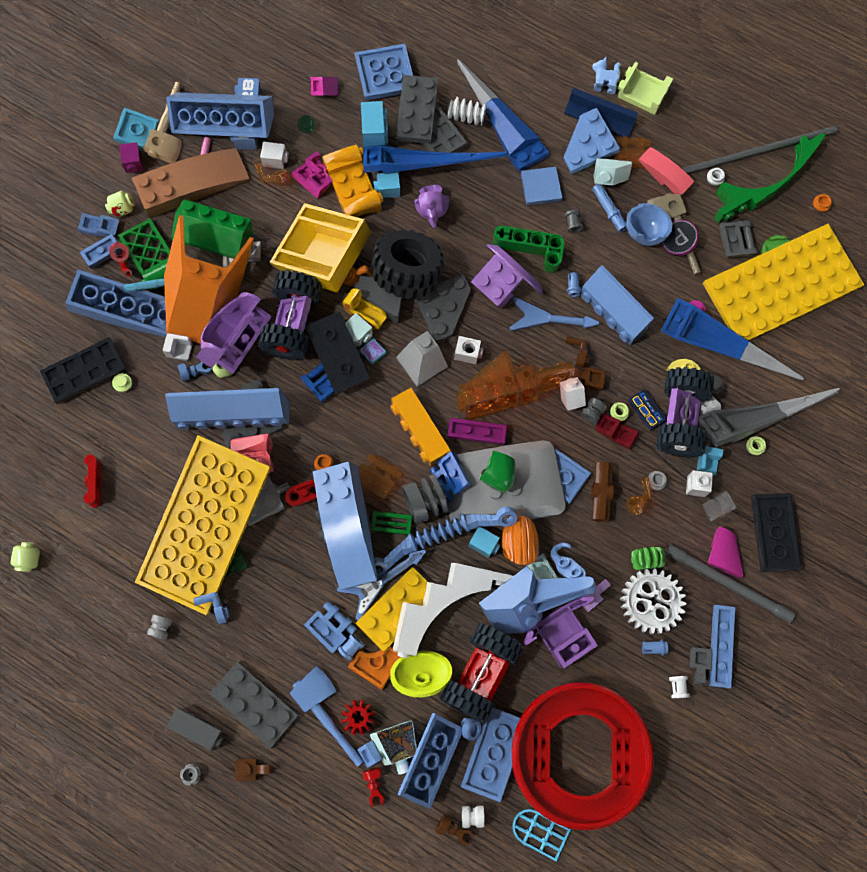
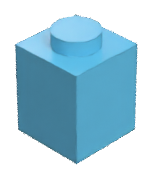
M398 172L377 174V181H374V189L381 193L382 198L400 197Z
M479 526L468 547L489 558L491 553L495 555L500 547V544H498L499 537Z

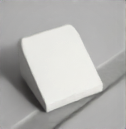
M713 396L710 400L700 403L699 412L701 415L713 410H721V404Z

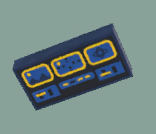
M645 389L628 399V402L649 431L666 420Z

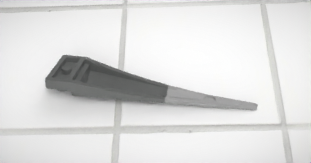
M840 388L775 403L713 410L700 415L698 425L703 431L708 433L707 437L716 448L729 442L739 441L839 393Z

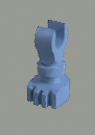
M202 361L195 367L192 365L188 369L184 363L177 365L182 382L190 380L189 376L195 377L197 376L196 374L208 375L212 372V368L203 369L206 364Z

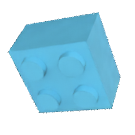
M382 101L361 102L363 147L388 145L386 108L383 109Z

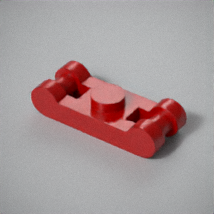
M89 454L84 458V462L88 466V476H85L87 493L83 496V501L90 507L97 508L101 502V462L94 455Z

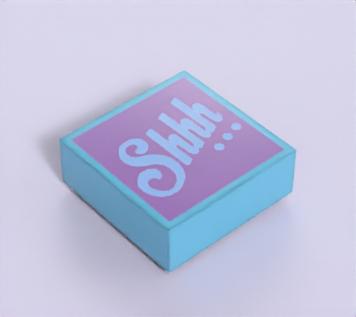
M374 338L359 350L371 365L386 354V351Z

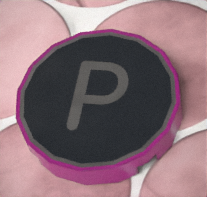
M676 220L672 222V231L662 244L669 254L685 256L696 248L699 235L696 227L691 222Z

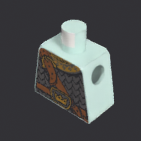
M412 720L370 734L383 764L391 765L395 763L399 775L406 773L409 769L407 758L413 757L417 750Z

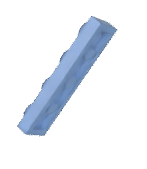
M713 605L711 635L712 670L709 671V686L731 688L735 607Z

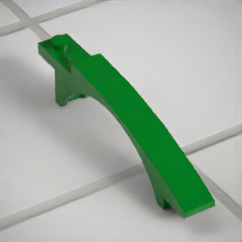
M821 133L811 140L806 136L801 137L800 143L795 146L796 155L792 172L774 185L763 188H742L726 182L720 184L716 195L725 206L720 208L714 217L717 223L723 220L728 221L738 211L742 213L747 208L752 212L775 196L798 174L811 158L825 134Z

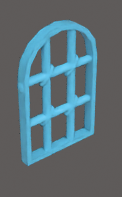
M531 809L519 812L512 824L515 837L523 845H527L557 861L571 829L559 825L567 830L565 837L552 831L556 823L552 822L550 827L546 828L536 822L538 816H542L539 812ZM534 812L536 814L534 816V819H530L524 816L522 813ZM521 817L530 822L529 829L525 830L516 825V819ZM537 826L547 831L545 838L532 834L533 827ZM515 828L526 834L523 841L517 836ZM550 835L563 840L560 848L547 842ZM532 837L542 842L540 849L526 843L528 838ZM545 846L558 851L555 858L542 852Z

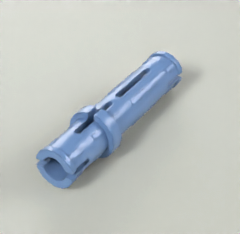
M596 184L592 191L608 215L607 218L609 221H612L618 233L627 229L626 222L621 215L620 209H617L603 185Z

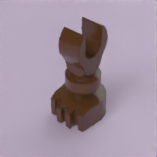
M443 814L435 828V832L442 835L448 831L450 836L455 835L463 845H469L462 839V836L465 833L473 836V833L468 829H460L456 823L452 824V818Z

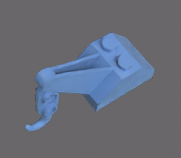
M559 543L551 550V557L555 561L556 568L565 578L536 579L534 573L528 567H525L479 603L493 628L504 634L526 633L541 621L544 611L596 591L597 587L593 578L587 577L585 570L571 558L558 554V551L563 547L571 548L570 544Z

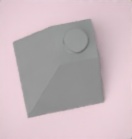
M428 331L412 340L396 357L416 387L421 386L448 368L439 346Z

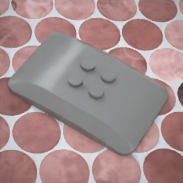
M549 441L527 442L457 454L472 485L459 495L451 493L453 501L447 503L451 524L453 523L454 516L458 521L461 520V513L469 515H496L499 509L506 506L514 508L517 516H526L531 520L556 516L564 512L565 499L555 450ZM492 451L507 454L514 458L516 462L514 484L505 493H501L480 481L481 471L487 468ZM505 515L503 519L509 518L511 515Z

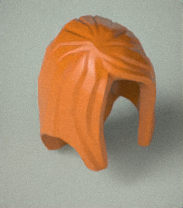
M519 515L513 525L504 527L502 548L506 559L518 565H529L536 562L539 555L538 532L535 524L529 517Z

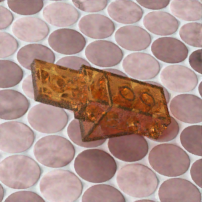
M503 351L467 383L459 385V393H456L458 411L463 413L465 420H472L538 401L539 393L560 388V382L572 378L574 365L571 361L567 363L560 362L556 366L549 368L542 367L535 371L533 365H523L514 370L508 351Z

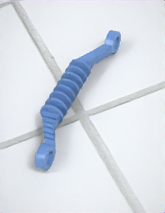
M506 506L499 509L496 515H469L461 513L460 521L454 516L452 524L446 519V526L438 522V529L431 525V532L424 528V535L416 531V538H414L410 533L385 558H374L375 566H381L376 569L377 577L383 576L404 555L417 552L418 545L424 550L425 542L431 547L433 546V539L438 544L440 543L441 536L447 541L448 533L454 538V531L462 535V528L470 532L471 529L478 526H511L517 521L516 511L514 508ZM505 515H511L509 518L503 519Z

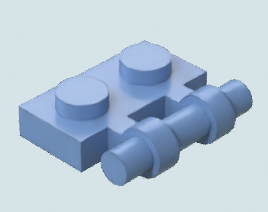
M327 601L323 607L328 612L323 616L317 611L304 626L333 654L347 640L342 633L347 630L352 634L357 628L349 618L346 619L339 612L340 609L336 605L333 606ZM332 617L341 624L338 628H335L329 622Z

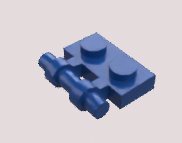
M452 451L437 462L440 470L437 467L430 469L431 473L435 475L437 481L441 484L447 503L453 501L452 492L454 495H459L472 485L456 453Z

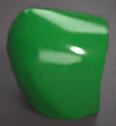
M492 451L487 468L481 471L480 481L501 493L507 492L512 488L515 481V459L507 454Z

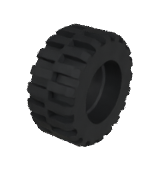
M400 229L397 232L395 230L390 231L389 234L383 235L374 247L371 262L372 277L381 289L384 288L385 292L389 294L393 293L396 297L400 298L402 296L405 299H410L411 297L415 299L420 298L422 295L430 294L437 287L444 265V255L436 242L434 243L432 238L426 237L421 232L416 233L415 230L405 231V229ZM399 261L409 262L414 264L415 266H407L401 264Z

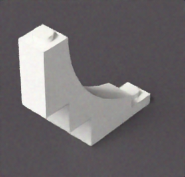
M451 563L447 586L427 582L422 606L403 602L393 650L398 652L397 656L410 658V655L416 656L425 631L443 609L469 594L491 590L492 580L494 585L502 586L513 576Z

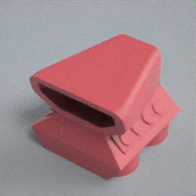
M269 434L231 439L232 450L271 466L269 473L274 472V464L270 457L273 442Z

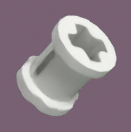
M688 676L669 678V681L672 682V699L690 697V694L687 693L686 685Z

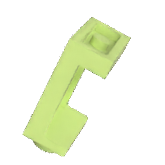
M635 62L633 67L629 66L625 74L626 79H622L617 88L620 90L618 98L655 115L671 86L673 78L666 76L665 80L662 81L638 70V63Z

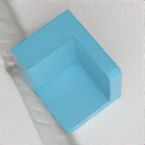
M706 446L705 454L698 456L696 471L712 473V476H715L718 460L723 456V449Z

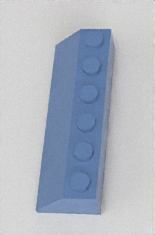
M175 93L166 97L171 133L269 137L274 118L272 96Z
M279 388L165 394L170 420L180 430H189V428L208 429V427L224 429L226 426L244 428L245 425L263 427L269 424L272 426H282V424H289L290 401Z

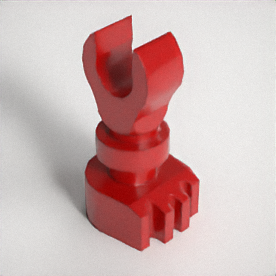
M381 767L363 771L364 781L369 782L367 788L370 789L371 793L369 797L370 805L374 807L372 799L375 796L380 798L381 805H383L384 797L379 791L380 783L377 781V778L382 775Z

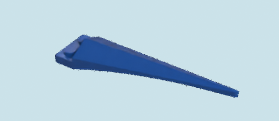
M378 145L364 147L363 167L364 173H375L378 171L391 173L507 157L508 152L446 153Z

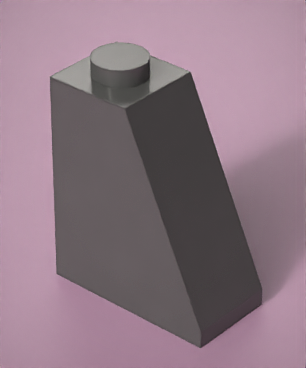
M360 276L359 282L355 283V288L361 290L362 298L383 309L389 320L398 323L403 297L400 296L399 298L393 293L385 292V289H381L373 277Z

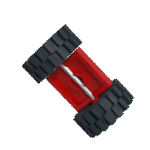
M479 623L469 641L476 647L458 682L456 683L451 680L439 699L466 716L486 724L495 706L490 701L508 666L516 665L524 646L503 632L489 625Z

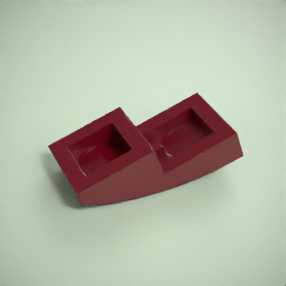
M603 414L595 428V431L629 450L639 435L638 431L622 425L620 420Z

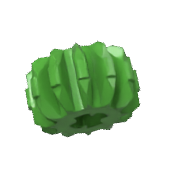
M661 547L641 548L631 552V561L633 568L636 570L656 569L666 565V557Z

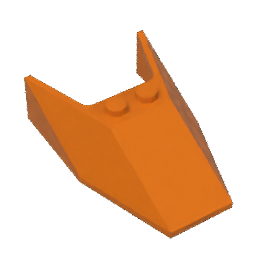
M179 215L164 274L166 334L186 336L192 342L201 344V335L209 321L225 305L238 297L254 238L250 237L228 267L224 268L188 257L185 254L183 216Z

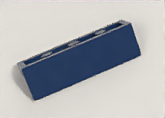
M573 87L569 102L564 110L565 115L579 120L580 115L597 108L610 132L628 139L638 112Z

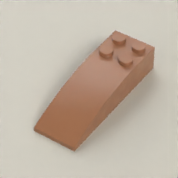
M233 148L183 159L135 176L132 180L148 217L151 218L179 207L183 200L193 202L249 181L250 178L237 149Z

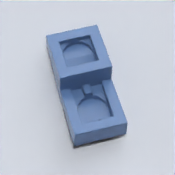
M82 213L78 232L104 237L112 234L115 237L119 219L105 215L97 217Z

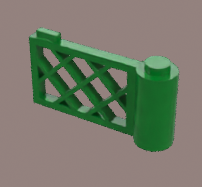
M150 218L118 235L120 239L117 242L127 246L130 257L144 278L141 282L164 279L168 258L165 260H158L160 253L169 255L170 249ZM151 226L150 235L142 233L143 229ZM136 236L134 243L126 242L125 238ZM140 237L148 239L146 245L138 244ZM152 239L160 241L158 248L150 246ZM136 248L144 249L142 256L134 255ZM148 250L156 252L154 259L146 257ZM144 261L152 263L150 268L143 271ZM155 287V288H149V289H150L151 291H154V290H156L157 288Z

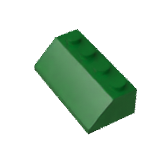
M183 200L175 213L171 240L173 241L179 215H181L184 219V241L186 245L234 259L248 239L252 237L253 228L249 218Z

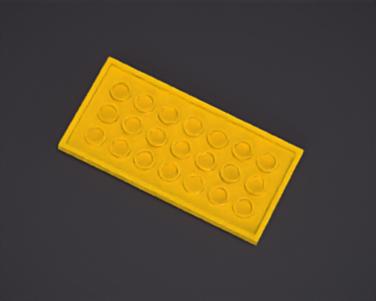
M826 224L705 280L703 285L726 326L747 341H750L863 287L864 283L829 224Z
M197 435L135 583L208 615L213 605L212 601L195 606L193 598L212 592L218 593L271 470V466Z

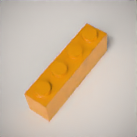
M412 388L391 398L392 405L390 407L395 416L399 415L402 420L400 421L402 428L405 432L408 431L410 433V440L414 447L418 446L421 453L419 454L424 463L428 462L431 467L451 452Z

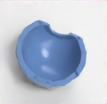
M643 203L629 211L626 228L630 237L637 243L651 246L663 242L672 231V221L670 216L660 207Z

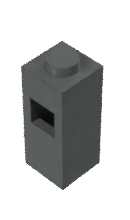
M176 708L166 726L170 730L211 751H214L215 747L219 748L224 739L222 736L224 731L180 708Z

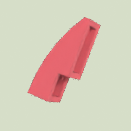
M651 147L638 159L661 186L665 184L674 194H683L694 182L677 164Z

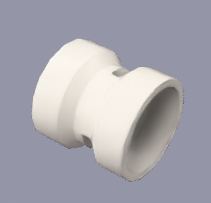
M483 805L472 809L469 806H462V828H469L471 825L477 828H484Z

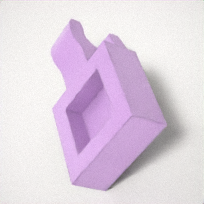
M606 579L597 586L594 593L582 596L595 598L583 606L587 612L603 600L600 594L611 586Z

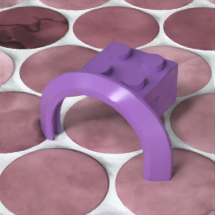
M486 245L495 255L471 282L491 301L502 309L514 296L512 292L524 279L543 295L542 285L498 245Z
M580 597L554 611L527 632L524 644H529L539 634L559 667H567L598 646L587 628L582 627L572 612L578 607L587 605L595 598Z

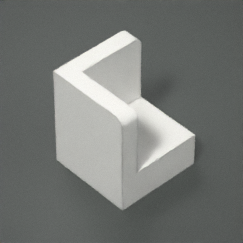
M167 333L163 352L168 358L188 361L193 343L189 337Z

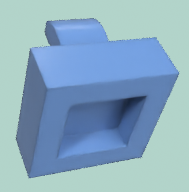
M373 741L357 749L367 768L382 760Z

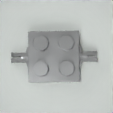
M268 475L248 521L249 526L285 509L281 502L280 494L290 488L287 482L276 487Z

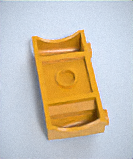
M352 145L323 156V163L328 175H330L344 214L353 217H359L372 212L379 213L381 212V203L383 202L381 193L375 189L373 190L367 173H364L362 163L364 153L362 148H358L357 145Z

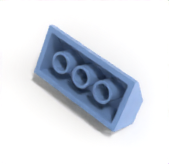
M603 265L598 268L582 287L580 293L582 299L594 307L596 314L602 316L611 329L617 331L622 341L632 345L647 332L654 318Z
M432 713L397 795L429 809L431 808L461 737L462 727Z

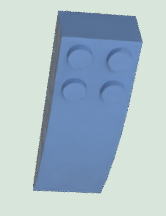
M77 270L65 303L67 311L116 326L158 336H167L164 296L145 290L125 292V284Z
M345 462L313 471L323 532L340 590L378 581L358 466L351 462Z

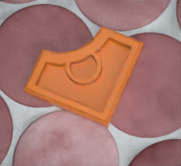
M391 646L384 652L380 650L375 653H365L359 650L348 668L382 690L390 678L393 664L400 656H397L398 652L394 651Z

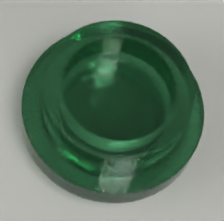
M308 115L300 117L297 123L298 129L303 133L313 131L315 128L314 119Z

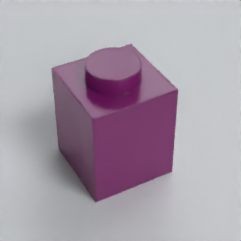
M138 143L119 145L121 164L125 172L136 173L144 170L142 154Z

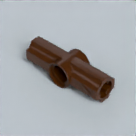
M596 462L595 478L591 490V499L593 500L592 520L596 522H608L610 518V502L613 498L614 487L612 484L613 464L609 462Z

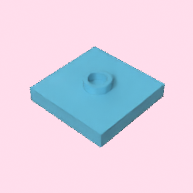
M124 107L113 141L122 144L137 142L140 150L143 151L150 130L157 129L159 120Z

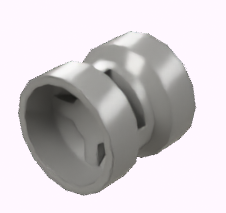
M153 615L151 619L152 626L148 629L146 635L166 640L168 627L171 626L173 620Z

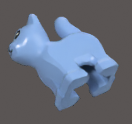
M607 57L593 64L592 68L596 72V83L594 84L593 91L600 92L602 86H607V93L615 94L620 78L621 64L619 62L614 65V70H606Z

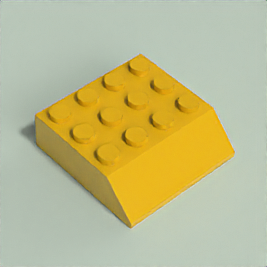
M304 203L273 255L270 264L280 271L290 270L293 272L294 270L297 273L303 272L307 276L311 275L312 278H316L318 282H321L322 288L338 293L372 232L364 219Z

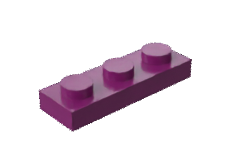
M450 418L447 438L504 445L507 425Z

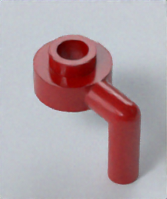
M121 242L113 243L109 248L110 256L113 260L119 262L125 276H131L132 271L128 268L126 262L129 256L127 246ZM117 248H121L122 252L120 254L115 253Z

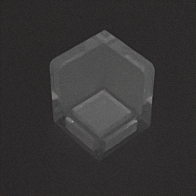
M727 491L702 505L711 522L737 508Z

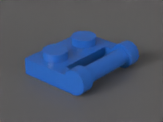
M322 364L307 375L304 374L300 377L301 381L321 403L334 394L326 374L315 383H312V380L324 371Z

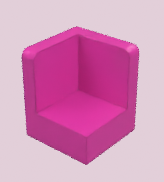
M311 77V95H338V77Z

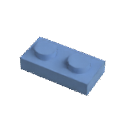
M110 234L84 249L80 254L90 269L111 258L109 248L117 241ZM117 248L115 253H120L122 251L121 248Z

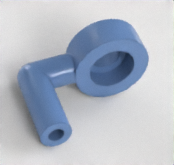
M212 592L193 598L195 606L212 601L218 624L227 623L230 613L228 607L223 606L218 593Z

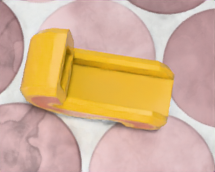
M351 289L343 300V306L351 316L357 313L374 330H378L387 318V314L383 309L362 298L360 289Z

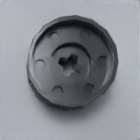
M434 474L428 476L429 485L425 478H421L422 488H418L414 481L402 486L405 501L416 524L429 520L428 510H431L435 517L439 516L437 507H439L442 514L448 512L446 495Z

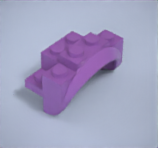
M244 292L218 311L203 330L201 335V351L196 358L211 368L218 363L233 374L261 333L263 326H266L272 317L257 306L261 298Z

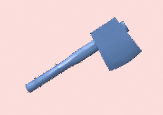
M316 666L302 680H298L293 685L294 689L290 694L305 713L312 710L323 726L336 739L335 741L340 744L358 767L364 761L320 705L321 702L337 691L326 674Z

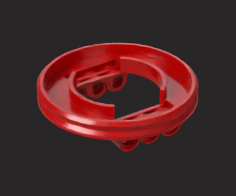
M584 682L569 683L546 691L536 698L524 711L516 726L512 740V767L521 792L537 812L563 827L576 830H596L621 821L639 805L651 782L654 768V752L651 736L644 720L634 706L624 697L601 685ZM574 715H586L596 718L611 730V783L602 791L587 796L568 793L550 777V730L560 721Z

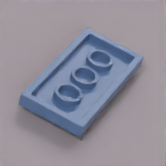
M493 708L486 724L482 723L481 733L476 740L460 787L501 802L512 769V740L520 720L519 717Z

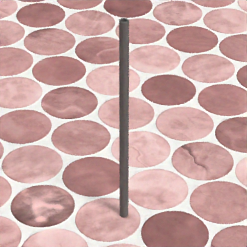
M832 126L681 169L687 174L800 143V138L803 136L811 140L821 133H824L825 136L837 133L838 129L837 126Z

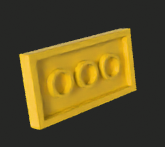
M412 567L356 622V625L384 652L395 641L403 602L422 606L427 581Z

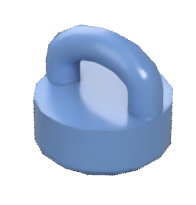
M463 718L461 721L462 736L474 741L481 733V724L475 719Z

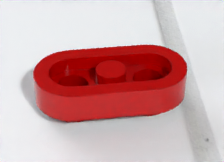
M314 479L290 487L285 493L287 503L292 507H298L317 500L316 493L310 492L312 488H315ZM299 495L298 500H293L292 497Z

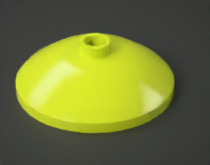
M417 651L416 656L410 655V658L400 657L393 664L390 672L391 682L395 689L404 695L417 698L429 697L441 692L449 685L452 679V666L448 659L439 653Z

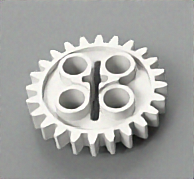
M646 569L644 570V575L639 571L636 573L637 578L632 575L630 577L631 582L627 581L625 583L628 589L621 590L626 596L620 598V600L625 601L621 608L627 609V612L623 615H630L631 617L628 623L635 621V629L642 626V632L644 633L648 628L650 634H653L655 629L658 634H661L662 627L667 632L670 630L669 625L676 627L677 625L674 620H682L678 614L685 613L680 607L686 605L685 602L681 601L685 594H679L683 587L675 586L678 580L672 582L670 581L671 574L664 577V571L662 570L658 575L656 569H653L651 574ZM643 584L649 585L651 589L650 593H645L643 591ZM662 591L668 592L669 600L662 598ZM636 594H639L640 596L644 597L645 599H643V598H638V597L636 596ZM653 597L654 602H656V604L652 605V601L648 599H651ZM637 602H640L644 605V612H640L637 610ZM661 604L669 605L670 608L668 609L667 607H665V606H663V605H661ZM657 609L663 612V619L657 618L655 614Z

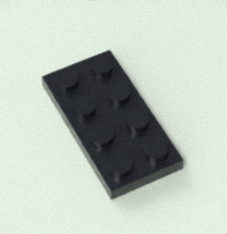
M108 337L40 370V373L54 402L60 404L127 371L112 339Z

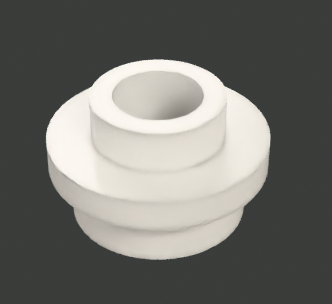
M720 168L711 169L707 174L708 182L715 186L722 184L725 180L724 171Z

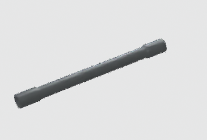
M670 544L665 554L688 565L767 609L788 623H791L794 619L795 612L747 588L693 558L676 546Z

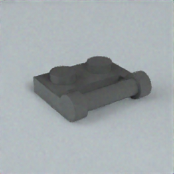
M751 221L720 224L719 230L726 259L753 258L758 256V249L755 248L752 237ZM740 229L744 231L748 249L744 248Z

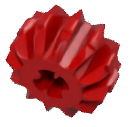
M353 700L354 708L346 704L345 707L349 712H341V715L347 716V719H342L341 723H349L345 727V731L353 727L352 735L356 734L357 728H359L360 735H364L363 727L370 731L371 728L367 723L375 724V720L369 719L370 716L375 715V712L367 713L372 706L368 704L363 708L364 700H361L359 707H357L356 700ZM357 712H361V716L364 717L362 722L359 721V724H356L353 718L354 713L357 715Z

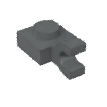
M690 648L689 669H695L694 685L706 683L705 670H712V649Z

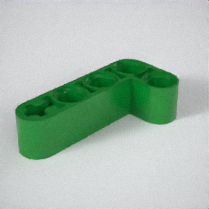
M498 226L493 234V244L498 245L501 249L545 256L543 264L545 271L556 273L559 270L564 249V239L562 236L508 226ZM553 260L556 264H552L549 261Z

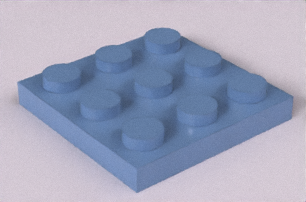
M405 44L355 52L365 101L401 94L403 75L413 76Z

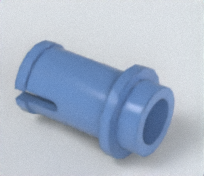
M573 272L567 275V293L570 297H578L581 293L579 274Z
M663 639L660 642L642 641V654H661V656L668 654L667 641H663Z

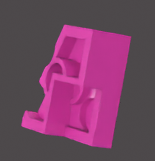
M318 151L306 158L305 163L292 173V177L317 199L332 184L330 175L326 173L325 164H322L319 159L320 153Z
M720 526L715 531L711 544L712 550L707 564L722 569L727 574L742 578L743 571L736 535Z

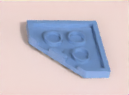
M597 108L580 115L564 155V162L571 175L595 164L596 158L606 159L620 152L618 144Z

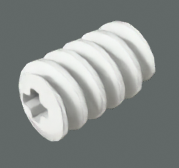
M456 97L454 101L451 100L448 119L454 114V120L456 121L459 117H461V122H464L467 118L468 124H471L474 119L476 126L480 121L482 126L486 104L479 108V102L472 106V100H470L468 105H466L465 99L459 103V98Z

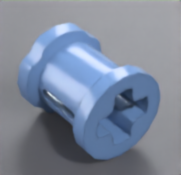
M353 633L349 636L350 639L338 648L341 655L349 661L353 659V655L360 648L365 646L363 641Z

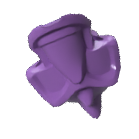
M440 185L424 186L420 189V195L418 199L414 200V204L421 217L428 219L432 228H435L438 218L442 217L448 210L449 196L442 194V187Z

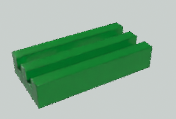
M373 511L371 532L408 536L411 529L412 515ZM376 518L407 520V523L376 520ZM376 525H385V526H394V527H404V528H407V529H406V530H401V529L382 528V527H375V526H376Z

